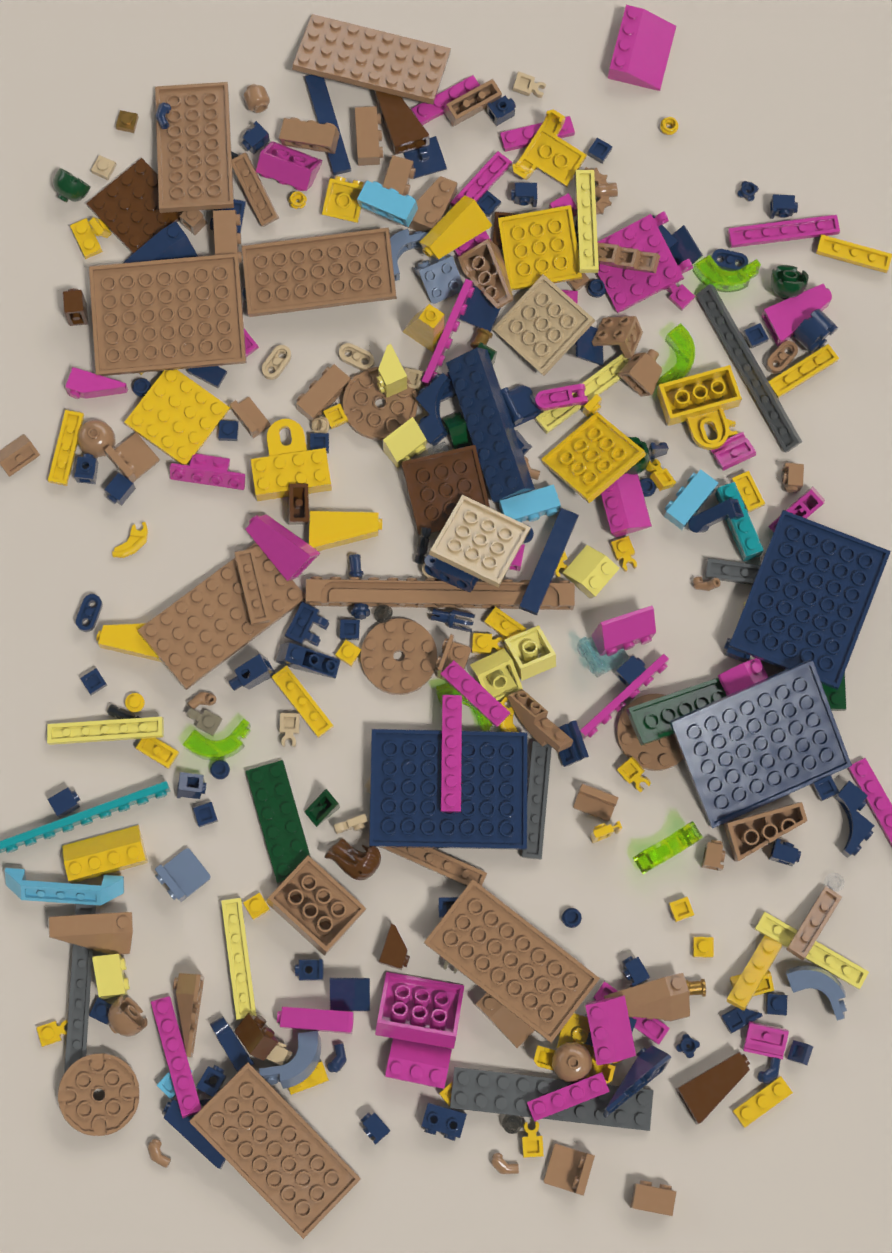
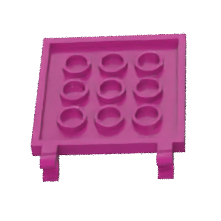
M665 211L659 213L655 218L650 214L597 242L615 244L623 248H633L641 252L658 253L660 255L656 273L598 264V275L604 282L605 289L617 313L683 280L682 274L693 269L690 259L677 265L658 226L669 221Z

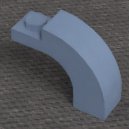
M405 229L390 237L395 281L400 280L397 263L399 257L408 250L422 247L419 242L428 232L418 231L413 233V235H409V230Z
M810 965L787 969L786 975L793 993L808 988L818 989L829 998L837 1021L845 1018L844 1012L847 1011L844 1000L840 999L846 997V992L833 974L820 967Z
M318 1031L298 1033V1051L295 1057L289 1063L282 1066L259 1068V1074L270 1085L281 1082L283 1089L303 1082L315 1070L320 1059L321 1038Z

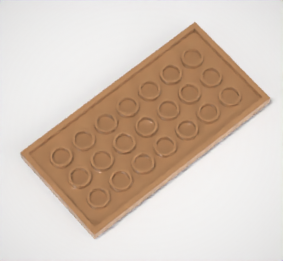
M312 14L293 62L292 70L434 104L451 48Z
M228 82L155 87L156 111L158 105L163 102L171 106L170 113L165 116L170 124L167 129H162L156 120L160 213L234 208Z
M389 227L242 246L249 317L397 299Z
M256 542L246 550H254L270 622L251 626L234 558L138 629L140 636L185 690L189 689L306 600V595L293 580L287 581Z
M474 880L469 883L424 941L426 946L550 1043L553 1042L600 979Z
M248 1062L189 1120L207 1141L303 1239L361 1180Z

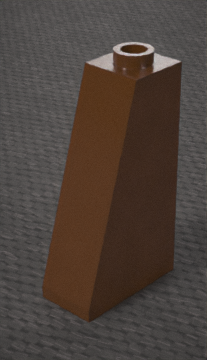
M375 90V100L394 154L397 155L430 145L429 133L402 97Z
M737 1052L676 1088L695 1124L703 1122L750 1070L748 1067L750 1062L745 1054L741 1055L740 1052Z

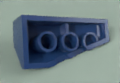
M175 221L158 232L123 263L198 257L187 235Z
M653 1045L648 1049L645 1047L636 1054L635 1062L606 1107L603 1116L606 1118L666 1069L671 1056Z

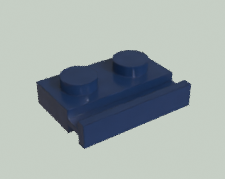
M570 721V723L558 727L573 740L572 746L559 752L563 767L588 758L589 755L577 721Z

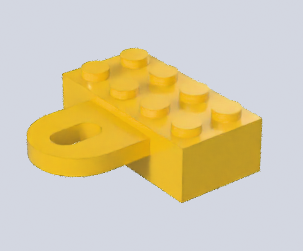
M730 365L659 384L656 392L667 425L671 426L687 421L693 441L699 447L706 450H715L724 445L729 436V425L724 411L739 407L742 400ZM705 424L713 425L717 439H708L704 429Z
M280 419L274 422L267 432L269 456L251 459L257 501L288 497L289 484H308V494L332 491L326 448L307 451L304 431L299 423L291 419ZM284 428L289 429L291 432L292 442L288 446L283 445L280 440V431Z

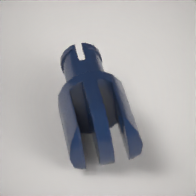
M433 609L432 614L435 615L431 616L432 621L447 623L449 628L472 633V628L456 625L455 623L472 626L474 621L456 616L475 618V614L455 609L450 612Z

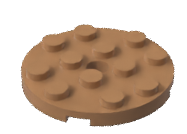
M379 367L369 368L354 376L348 383L343 395V410L348 418L349 425L361 436L372 440H383L412 417L415 419L418 408L416 390L408 385L406 390L388 398L385 393L381 394L377 386ZM381 399L385 401L386 405L378 408L375 402Z
M395 618L381 622L367 634L362 644L361 665L363 672L376 688L385 693L393 695L413 693L431 679L436 668L437 648L434 639L422 625L412 620ZM400 651L404 654L405 657L402 661L394 659L393 656L396 652Z
M647 694L636 698L623 710L617 725V739L622 752L628 759L633 756L642 768L646 770L662 771L670 769L684 759L675 735L641 746L626 712L630 707L665 696L664 694Z
M91 1054L80 1058L66 1070L58 1088V1104L64 1119L75 1130L90 1136H105L122 1129L134 1116L140 1099L139 1083L131 1067L120 1058L109 1054ZM96 1089L104 1091V1098L100 1101L95 1100L93 1097Z

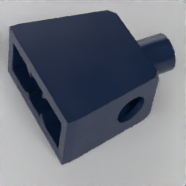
M258 654L234 670L237 676L229 680V684L234 691L242 686L251 689L270 679L276 673L269 660L263 655Z

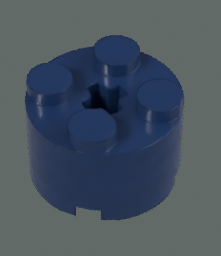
M820 309L812 312L810 315L813 317L805 319L794 332L795 335H793L811 353L817 348L823 347L827 342L825 338L828 335L831 336L838 329L836 324Z

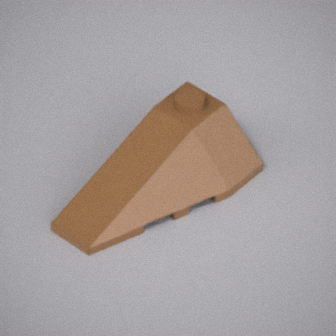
M491 240L483 241L458 257L464 274L473 281L476 287L483 292L497 309L514 300L503 257L499 247Z
M132 912L48 917L49 938L100 951L108 955L130 954L133 934Z
M179 973L178 978L175 977L173 989L176 990L187 1057L193 1058L204 977L199 974Z
M683 973L663 977L604 996V999L625 995L630 1018L640 1017L649 1020L675 1021L690 1017L689 989Z

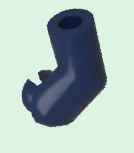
M165 102L158 105L155 118L162 129H167L170 125L165 116L170 113L171 106Z
M344 1043L334 1045L336 1056L332 1062L327 1064V1069L331 1073L339 1072L347 1061Z
M771 1057L769 1069L758 1073V1081L768 1084L777 1078L781 1059Z

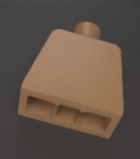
M649 349L648 353L635 354L618 373L640 396H650L654 393L662 373V367L656 362L659 353Z

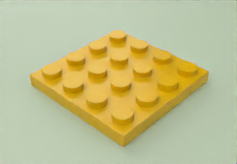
M571 205L498 218L505 267L511 291L531 288L543 274L553 283L583 279L582 273H579V252Z
M166 370L162 372L125 420L124 424L179 464L188 465L192 455L200 450L218 426L219 421L228 413L230 407L180 371Z
M596 412L546 454L541 461L584 500L590 503L646 456V453L607 419Z

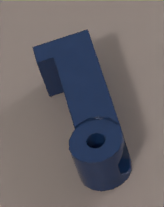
M728 499L693 516L689 520L688 525L692 532L704 533L710 526L727 518L738 520L744 517L738 499Z
M431 555L425 557V572L428 575L471 593L479 578Z
M223 1016L210 1024L237 1072L247 1062L251 1066L255 1064Z

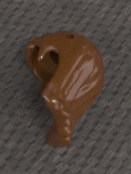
M340 839L329 848L324 856L326 859H332L348 876L355 880L370 878L381 863V854L377 847L362 845L366 852H361L353 848L345 839Z

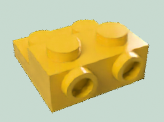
M335 176V179L330 178L322 215L358 223L361 207L358 204L357 198L364 182L353 180L352 183L345 182L346 178Z

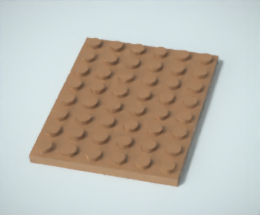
M238 253L89 266L96 375L110 376L247 363Z

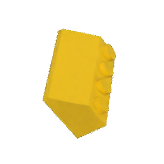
M139 825L62 845L66 874L71 884L148 863Z

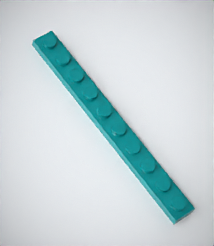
M167 781L2 840L0 841V853L5 851L7 853L18 850L19 846L24 844L25 846L37 843L36 840L43 837L44 839L53 838L57 832L63 831V833L72 831L74 826L91 824L93 819L98 817L100 819L108 818L112 815V812L118 810L119 812L127 811L131 805L137 804L140 806L149 802L148 799L156 797V799L167 796V792L171 791Z

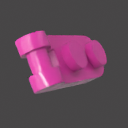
M585 384L540 391L535 397L536 407L540 410H552L573 405H585L588 403V398L584 393L586 390ZM572 393H577L578 397L573 398Z

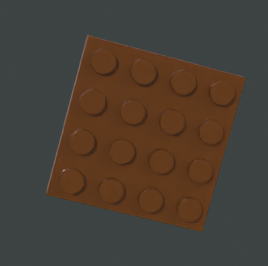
M143 158L138 160L86 203L87 207L103 221L132 254L158 232L173 222H178L180 220L179 216L183 213V211L160 213L158 174Z
M475 445L401 462L418 536H421L420 531L422 527L431 528V533L442 531L462 495L490 508Z

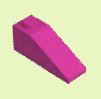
M72 367L65 386L69 396L75 399L80 397L88 399L128 392L126 383Z
M812 486L785 511L808 518L824 504L825 499ZM778 516L768 526L773 532L775 531L780 516Z

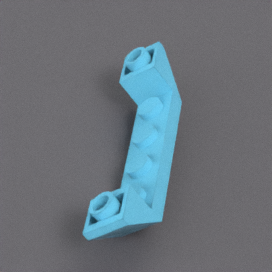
M5 868L6 886L21 900L101 906L124 894V876L104 875L102 885L99 886L26 880L25 869Z

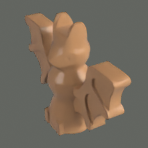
M585 167V170H594L595 183L598 184L595 187V197L600 198L596 202V215H603L604 209L612 204L609 197L618 196L617 183L608 184L606 181L608 175L601 174L598 168L588 169Z

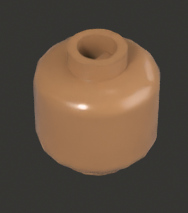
M252 84L247 87L243 95L250 111L261 113L268 108L270 98L265 87Z

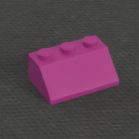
M272 141L260 152L256 172L265 178L278 180L280 184L294 186L296 190L307 191L312 186L323 160Z
M623 474L601 493L610 530L616 538L652 527L638 474Z
M648 606L600 622L591 635L599 655L607 654V656H611L620 649L629 650L635 644L641 643V645L651 642L652 637L656 634L653 606Z
M755 658L719 674L718 678L728 696L768 678L760 659Z
M625 995L585 1002L596 1064H608L636 1056Z
M393 1038L385 1077L444 1089L452 1049Z

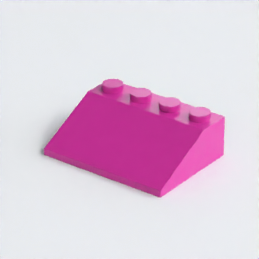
M626 5L609 68L608 79L660 91L677 26L643 8Z
M386 972L375 1035L454 1049L465 985Z

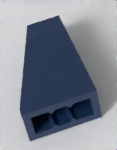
M174 1099L172 1102L168 1101L163 1110V1113H165L164 1119L215 1167L222 1169L226 1159L189 1122L194 1115L182 1118L178 1101Z

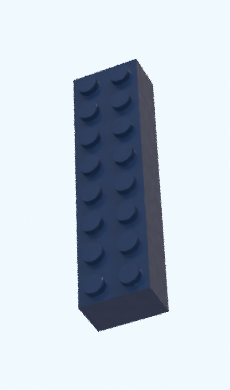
M475 348L446 362L473 445L476 446L478 459L492 501L499 503L500 500L534 490L535 487L488 350Z

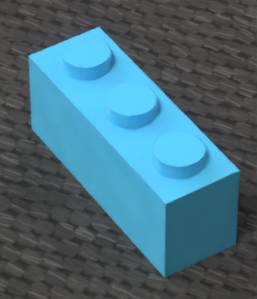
M366 181L357 198L361 208L406 227L410 226L418 210L416 200L409 195L403 196L392 188L386 189L375 181L373 183Z
M701 469L697 474L694 472L688 479L689 484L686 488L683 486L676 494L678 498L674 502L671 500L665 507L666 513L664 517L681 530L684 529L689 520L697 513L718 485L716 480Z
M554 484L500 500L499 502L502 514L521 523L527 520L529 522L536 521L540 516L546 514L547 516L555 515L560 511L561 507Z

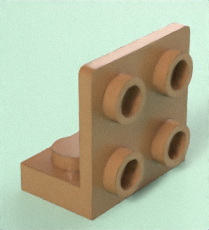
M636 316L603 318L592 344L593 346L619 345L625 358H632L643 331Z
M134 433L116 449H113L111 445L105 449L107 457L123 476L131 482L136 481L160 461L137 433Z
M450 634L449 639L445 638L441 652L443 656L438 657L435 665L437 678L443 680L445 679L440 674L453 660L465 669L472 650L470 647L454 642V635Z
M554 1144L543 1182L584 1196L595 1155Z

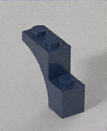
M444 373L436 375L432 379V383L428 387L422 388L416 397L417 401L430 414L429 416H424L419 421L418 426L427 441L433 446H436L448 435L441 421L440 403L446 388L452 380Z
M851 781L847 782L834 798L842 806L848 818L849 836L841 852L847 858L851 855L855 856L862 848L860 843L863 840L867 841L874 833L872 828L875 826L857 811H861L867 804L865 799L868 795Z

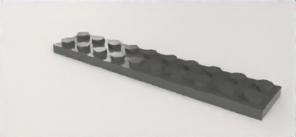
M454 1067L450 1108L532 1117L527 1104L528 1101L574 1083L566 1082L562 1079ZM608 1085L610 1092L542 1119L650 1131L654 1090H639L605 1118L603 1113L619 1086Z

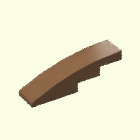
M598 243V264L648 273H656L660 259L658 253L641 252L638 249L623 248L615 244Z

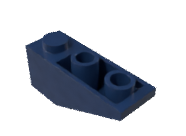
M290 642L280 644L276 663L284 666L287 665L293 669L334 679L337 676L341 661Z

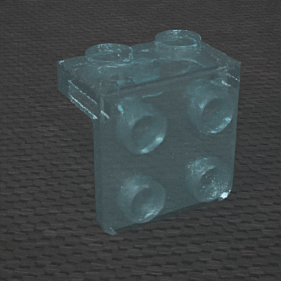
M592 637L580 639L577 645L579 654L582 658L585 657L588 662V669L597 678L626 662L629 658L624 648L611 656H607V654L600 656Z

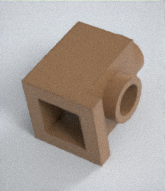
M199 210L183 211L179 216L181 224L194 236L207 224V221L203 219L204 215Z
M785 463L782 468V484H785L786 492L796 493L803 487L804 464Z
M711 840V842L705 844L702 868L717 871L723 870L724 865L720 864V862H724L726 853L723 850V842Z

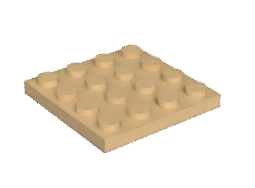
M543 274L494 326L493 330L545 376L589 329L595 320Z
M462 495L433 544L429 555L499 588L531 527Z

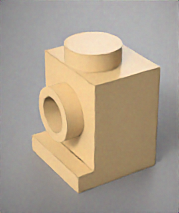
M278 1042L266 1059L282 1066L284 1063H289L293 1052L286 1050L287 1045Z

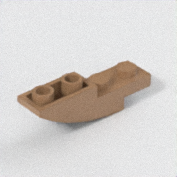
M520 689L508 695L509 702L517 717L542 746L549 744L557 752L572 746L573 740L547 718L548 711L527 692Z

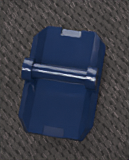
M519 385L510 390L508 387L501 389L514 427L536 418L541 413V410L536 407L535 397L530 387Z

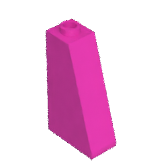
M823 283L803 292L797 297L786 299L764 309L761 316L777 347L795 335L794 332L805 319L813 317L810 315L817 309L823 311L827 308L832 300V294Z
M267 514L254 516L245 529L287 581L298 578L320 555L315 548Z
M282 1007V1010L277 1013V1023H280V1028L352 1034L353 1012Z

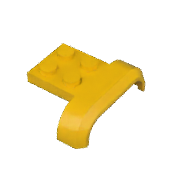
M554 109L546 112V117L518 162L512 165L515 174L527 180L538 168L568 187L575 176L576 170H579L587 155L558 137L564 125L565 116Z
M574 1013L560 1031L556 1049L567 1042H577L585 1046L592 1058V1068L584 1079L602 1072L608 1084L613 1079L616 1066L596 1064L593 1046L585 1044L590 1032L588 1017ZM537 1045L534 1056L535 1064L538 1067L554 1071L552 1068V1056L555 1050Z

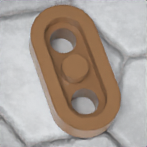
M792 341L783 342L768 358L766 363L767 369L774 374L781 373L796 357L798 353L797 345ZM785 350H789L791 354H786ZM773 363H777L779 367H774Z

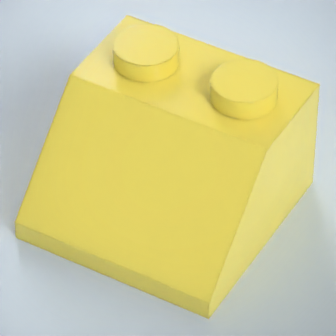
M391 344L386 347L378 369L379 376H377L379 391L381 394L385 393L387 398L407 389V375Z
M413 417L383 439V452L397 468L402 465L401 462L411 460V457L415 454H421L426 449L425 446H427V439Z
M586 545L562 574L572 583H575V586L587 597L593 598L596 597L620 568L606 555Z
M539 625L504 640L509 656L513 660L521 681L556 667V654Z
M505 649L470 664L475 680L497 701L523 689L513 660Z
M120 954L92 957L98 996L102 999H109L128 995L127 990H130L129 979L125 978L124 970H127L125 958H122Z

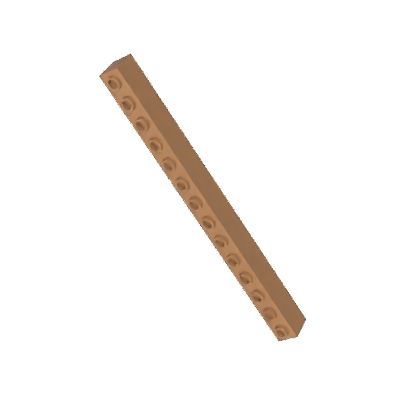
M314 576L306 579V604L310 606L353 607L355 604L362 603L368 605V607L494 609L496 606L498 609H519L530 580L513 582V580L505 579L502 580L499 588L482 580V582H477L471 593L444 581H437L434 578H427L425 581H417L416 578L398 581V578L379 580V578L371 577L368 580H360L358 577H350L349 580H341L340 577L322 579V577ZM567 580L559 581V583H550L539 610H573L575 606V583H570Z

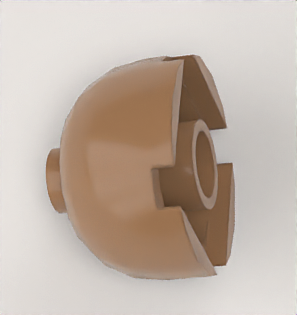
M90 420L80 427L78 445L84 454L94 455V458L107 456L105 449L111 445L114 449L116 444L115 434L106 422Z
M120 996L109 1008V1027L115 1034L118 1033L126 1037L134 1036L140 1033L148 1023L147 1018L143 1019L140 1015L143 1010L129 997L123 999V996Z
M567 1042L555 1050L552 1056V1068L560 1079L576 1083L583 1080L589 1074L592 1068V1058L585 1046L577 1042Z

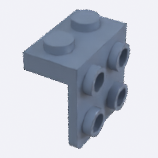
M449 254L439 260L435 258L429 262L428 260L421 261L414 268L416 275L421 277L429 300L433 304L460 293L463 282L454 259Z
M189 848L184 849L164 866L160 864L155 868L157 872L155 877L162 885L166 883L170 888L167 890L173 900L178 899L180 902L211 878L210 874Z

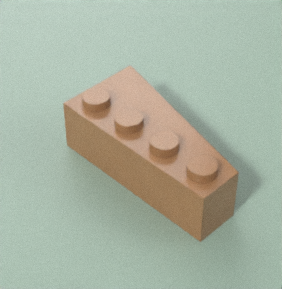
M797 802L727 822L723 825L734 861H740L808 820L803 803Z

